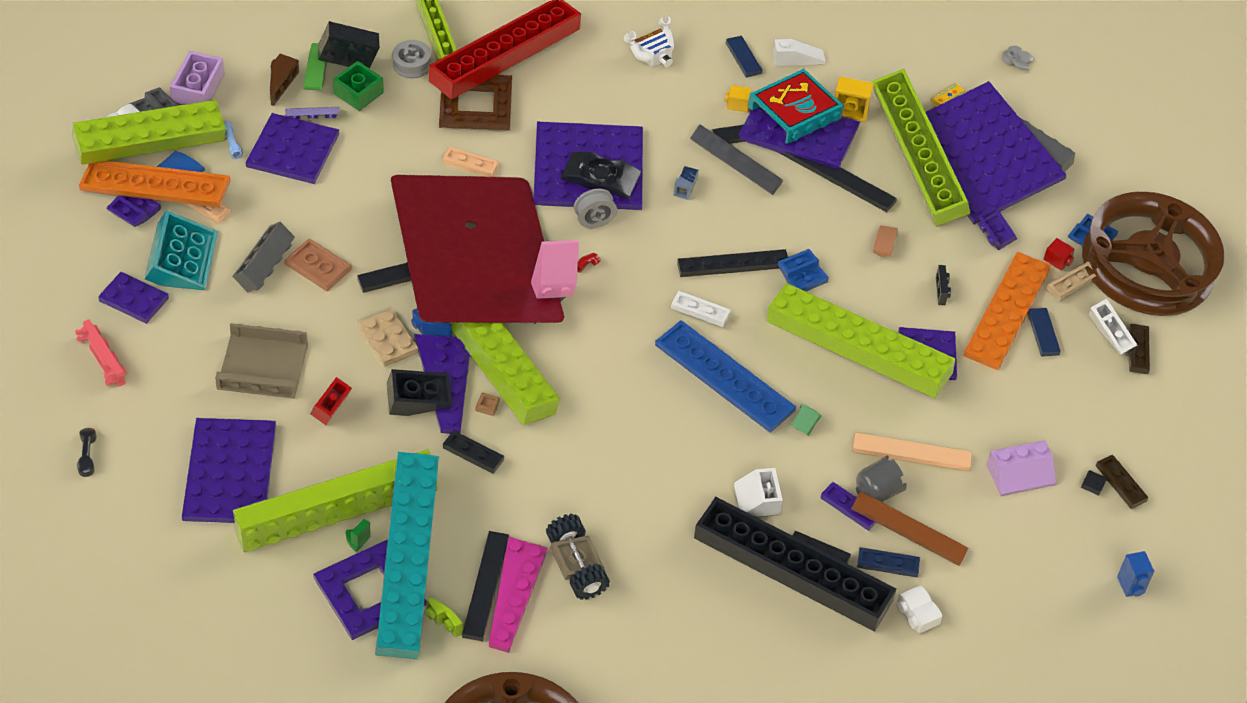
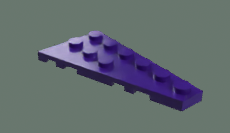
M414 334L423 371L449 373L452 407L435 411L440 432L451 434L454 430L461 434L470 354L460 338Z

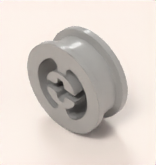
M407 40L399 43L393 49V68L398 75L405 78H419L429 72L431 51L425 43L417 40Z
M605 189L589 190L580 195L574 203V211L578 215V221L585 228L602 227L611 222L617 214V207L613 202V197Z

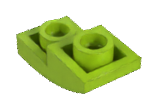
M431 597L428 598L426 614L429 619H433L437 626L443 623L448 632L451 631L455 638L462 635L463 623L456 614L443 603Z

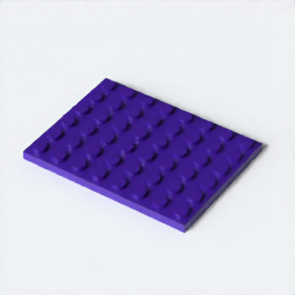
M990 81L925 112L965 194L970 209V214L967 216L974 225L980 222L978 219L979 215L984 219L998 210L1001 212L1066 179V173Z

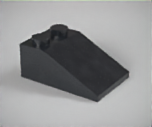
M391 369L387 380L389 415L411 416L452 407L449 373Z

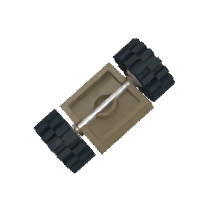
M570 513L569 516L564 514L562 518L560 516L557 517L558 520H552V524H548L546 534L551 542L550 549L565 580L570 581L576 598L580 600L584 598L588 600L589 597L595 598L596 594L599 596L602 594L601 591L605 592L607 590L606 587H609L610 583L599 555L590 537L585 536L586 530L578 515Z

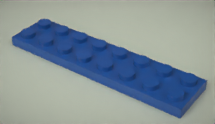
M682 320L655 341L656 347L769 433L796 411L794 404Z

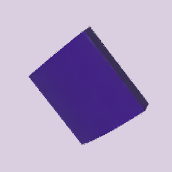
M118 195L106 209L133 227H136L154 216L161 209V206L152 199L129 196L121 197Z

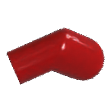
M596 253L582 256L578 261L577 272H582L590 262L596 266L601 261V258Z

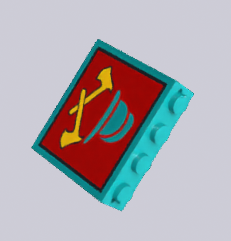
M805 69L750 93L748 107L751 110L761 107L787 132L786 144L811 134L813 131L823 128L834 121H838L842 117L844 107L839 100Z

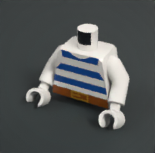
M669 16L665 17L666 23L663 22L662 17L659 19L658 23L664 30L660 28L635 39L636 33L633 30L629 32V35H624V41L631 44L630 48L637 60L645 62L651 67L661 63L665 67H669L672 64L674 39L671 28L669 29L668 24L671 22Z

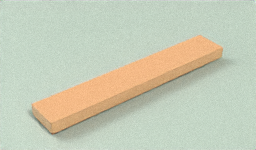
M856 432L852 452L880 457L888 455L892 459L964 471L970 470L972 453L970 451Z

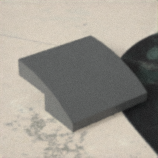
M160 87L145 92L143 99L129 103L140 112L179 106Z

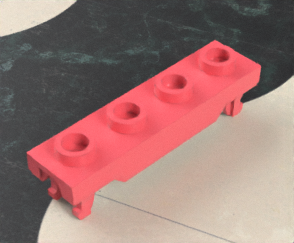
M90 319L83 321V327L75 330L76 335H78L76 339L78 342L89 340V349L105 372L103 375L106 379L105 385L110 386V384L116 383L118 386L126 384L124 377L127 375L126 370L122 364H118L115 352H110L107 340L101 338L98 326L93 325Z

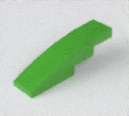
M319 43L311 44L304 90L321 91L323 87L327 62L318 60Z

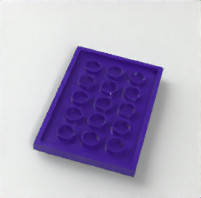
M761 107L751 110L738 137L742 141L785 154L787 152L839 169L858 131L860 122L842 116L838 121H834L823 128L813 131L811 134L786 144L787 132Z
M196 418L182 521L235 523L233 510L268 499L276 421Z

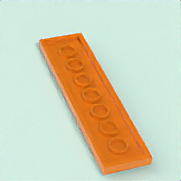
M102 161L88 165L78 186L80 191L220 208L231 179L229 175Z
M1017 251L964 351V357L999 370L1028 314V310L1031 308L1050 271V264Z

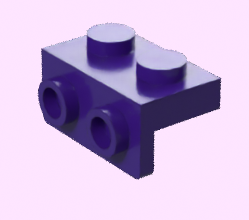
M999 210L984 219L981 215L978 216L980 221L978 226L982 233L986 232L988 234L986 238L991 246L995 245L1000 250L1017 240L1015 233Z

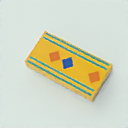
M954 83L931 98V102L939 106L967 91L959 84Z

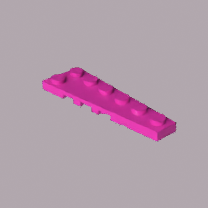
M512 537L508 538L489 640L490 648L507 653L510 652L545 560L547 547Z

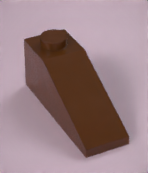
M281 53L276 59L272 60L270 66V101L272 106L277 103L299 74V60Z

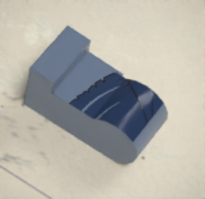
M684 166L681 175L675 182L673 196L689 200L698 178V169ZM679 189H687V193H681Z

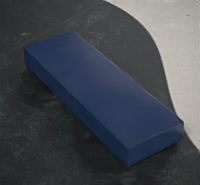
M742 35L726 39L727 47L746 78L762 74V68Z
M1047 308L1029 309L1028 316L1041 357L1060 355L1061 351Z
M859 547L857 568L917 578L920 557Z

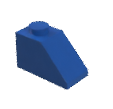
M417 308L412 310V325L421 334L452 337V325L450 323L424 322L419 318Z

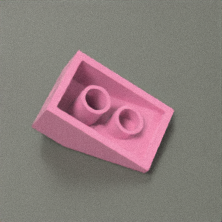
M578 240L541 243L531 280L537 299L573 296L577 283Z

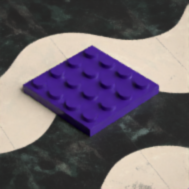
M271 113L246 160V167L315 184L339 136V129Z

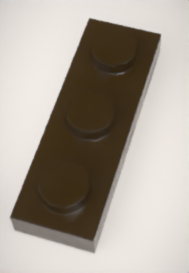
M1130 324L1129 333L1137 346L1129 350V372L1148 374L1150 371L1149 326Z
M1113 454L1097 461V469L1107 478V481L1130 509L1147 502L1149 497Z

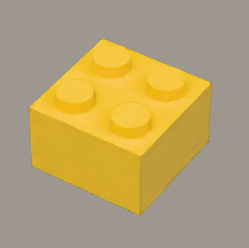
M839 76L835 98L844 105L842 116L866 122L874 83Z

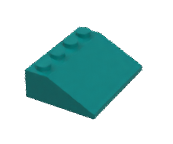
M166 210L157 223L144 279L164 287L205 290L218 231Z

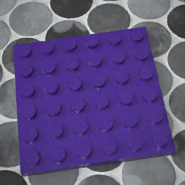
M537 121L533 197L535 205L574 207V203L580 195L592 190V188L561 180V175L572 153L583 151L594 152L601 158L610 161L622 160L640 170L641 175L630 199L611 195L617 209L642 210L643 126Z

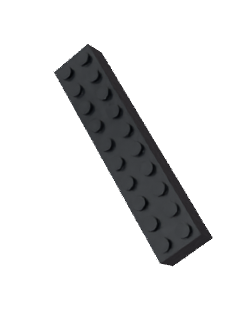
M716 496L696 524L694 539L874 632L894 601L897 588Z

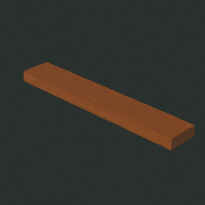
M860 491L851 508L855 512L958 566L962 563L968 547L862 491Z

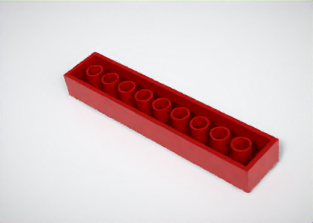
M550 0L430 64L428 81L452 100L580 30L581 13L564 0Z

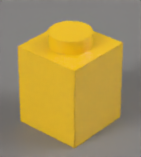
M730 85V91L726 92L725 102H728L727 110L748 112L751 88Z

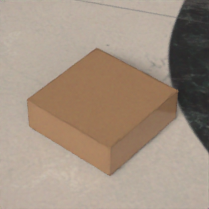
M482 392L475 411L494 416L500 403V397Z

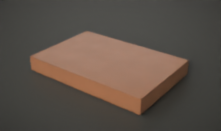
M310 238L284 260L286 266L325 291L330 290L352 270L351 264Z

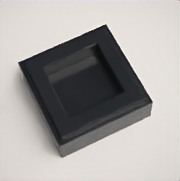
M1089 470L1081 488L1099 496L1107 478Z

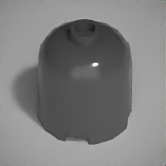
M887 455L861 470L856 477L857 487L855 489L857 494L859 495L860 491L883 502L905 491L907 484L902 483L901 476H903V472L894 459L888 460L889 456Z

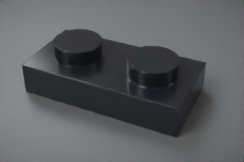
M938 265L936 273L938 305H946L947 298L951 297V287H948L950 274L946 272V265Z

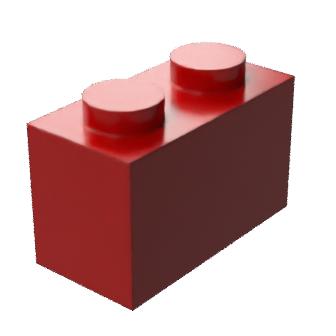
M336 377L315 404L310 415L324 425H327L348 397L352 387Z

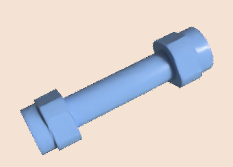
M225 121V136L230 145V155L233 159H238L242 156L240 145L235 141L231 122Z

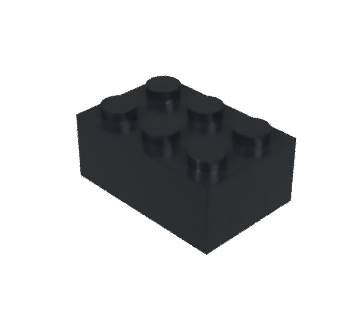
M329 21L318 44V60L350 67L359 61L370 69L380 48L379 33Z

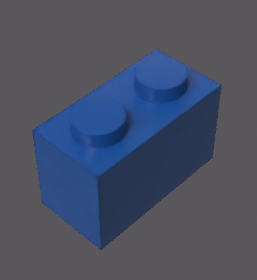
M1142 551L1125 556L1117 578L1126 597L1141 596L1147 590L1154 574V569L1146 552Z

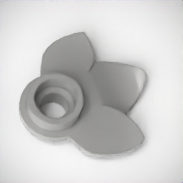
M1010 46L1008 50L1004 51L1002 60L1007 65H1015L1019 69L1029 70L1027 63L1032 62L1034 58L1029 52L1022 51L1019 46Z

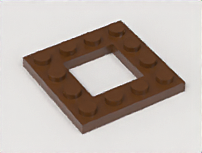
M496 75L469 90L494 92L493 112L458 111L459 96L451 100L441 92L439 128L510 131L512 75Z

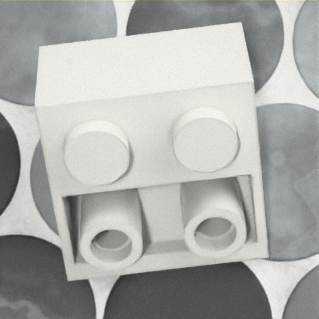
M775 468L755 469L734 482L739 509L755 517L780 514L783 499Z

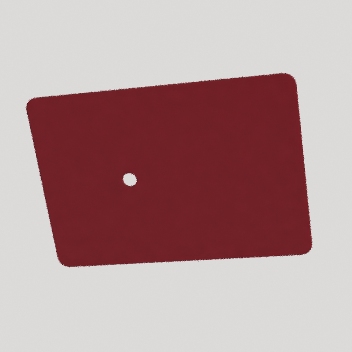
M394 175L391 177V185L416 306L421 320L430 323H560L564 320L565 316L560 297L537 299L531 284L541 243L545 241L535 203H533L531 188L526 179L521 177ZM473 222L476 224V227L470 229L465 224Z

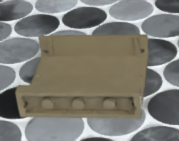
M230 323L231 336L221 372H217L215 377L217 390L295 399L308 345L307 332Z

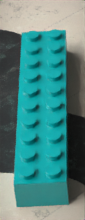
M398 451L375 651L377 656L418 659L439 456Z

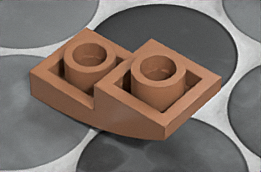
M880 225L873 249L874 254H878L881 257L892 255L898 228Z

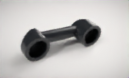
M84 428L79 432L83 444L82 457L77 461V469L79 475L89 477L95 471L93 460L90 458V446L96 441L97 435L95 429Z

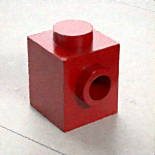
M1056 238L1047 247L1043 260L1062 271L1074 261L1073 254L1075 249Z

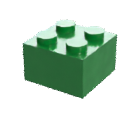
M357 61L333 78L334 95L360 111L384 93L383 77Z

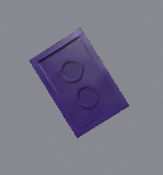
M120 272L98 298L99 302L147 324L169 299V296L164 291Z

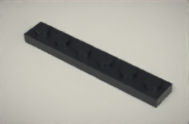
M786 249L678 258L677 265L680 277L780 269L778 261L788 258Z

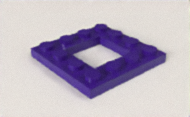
M388 540L313 573L314 580L351 640L378 628L381 602L360 611L344 584L377 568L384 575Z

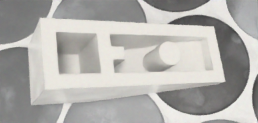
M777 39L774 41L772 55L775 66L826 64L822 49L793 39Z
M1107 299L1090 308L1089 316L1096 327L1120 355L1137 346Z

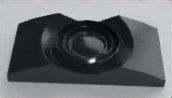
M579 151L572 153L561 175V180L592 189H605L613 195L630 199L641 171L622 160L610 161L601 158L594 152Z

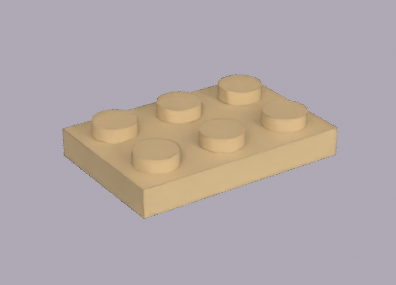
M392 308L358 322L359 330L384 367L418 353L417 345Z

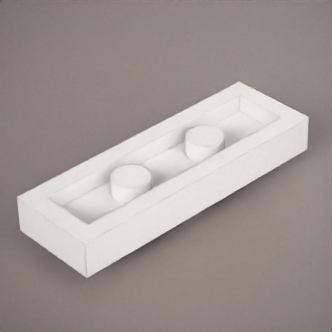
M681 291L677 292L671 303V309L720 327H724L731 311L728 308Z

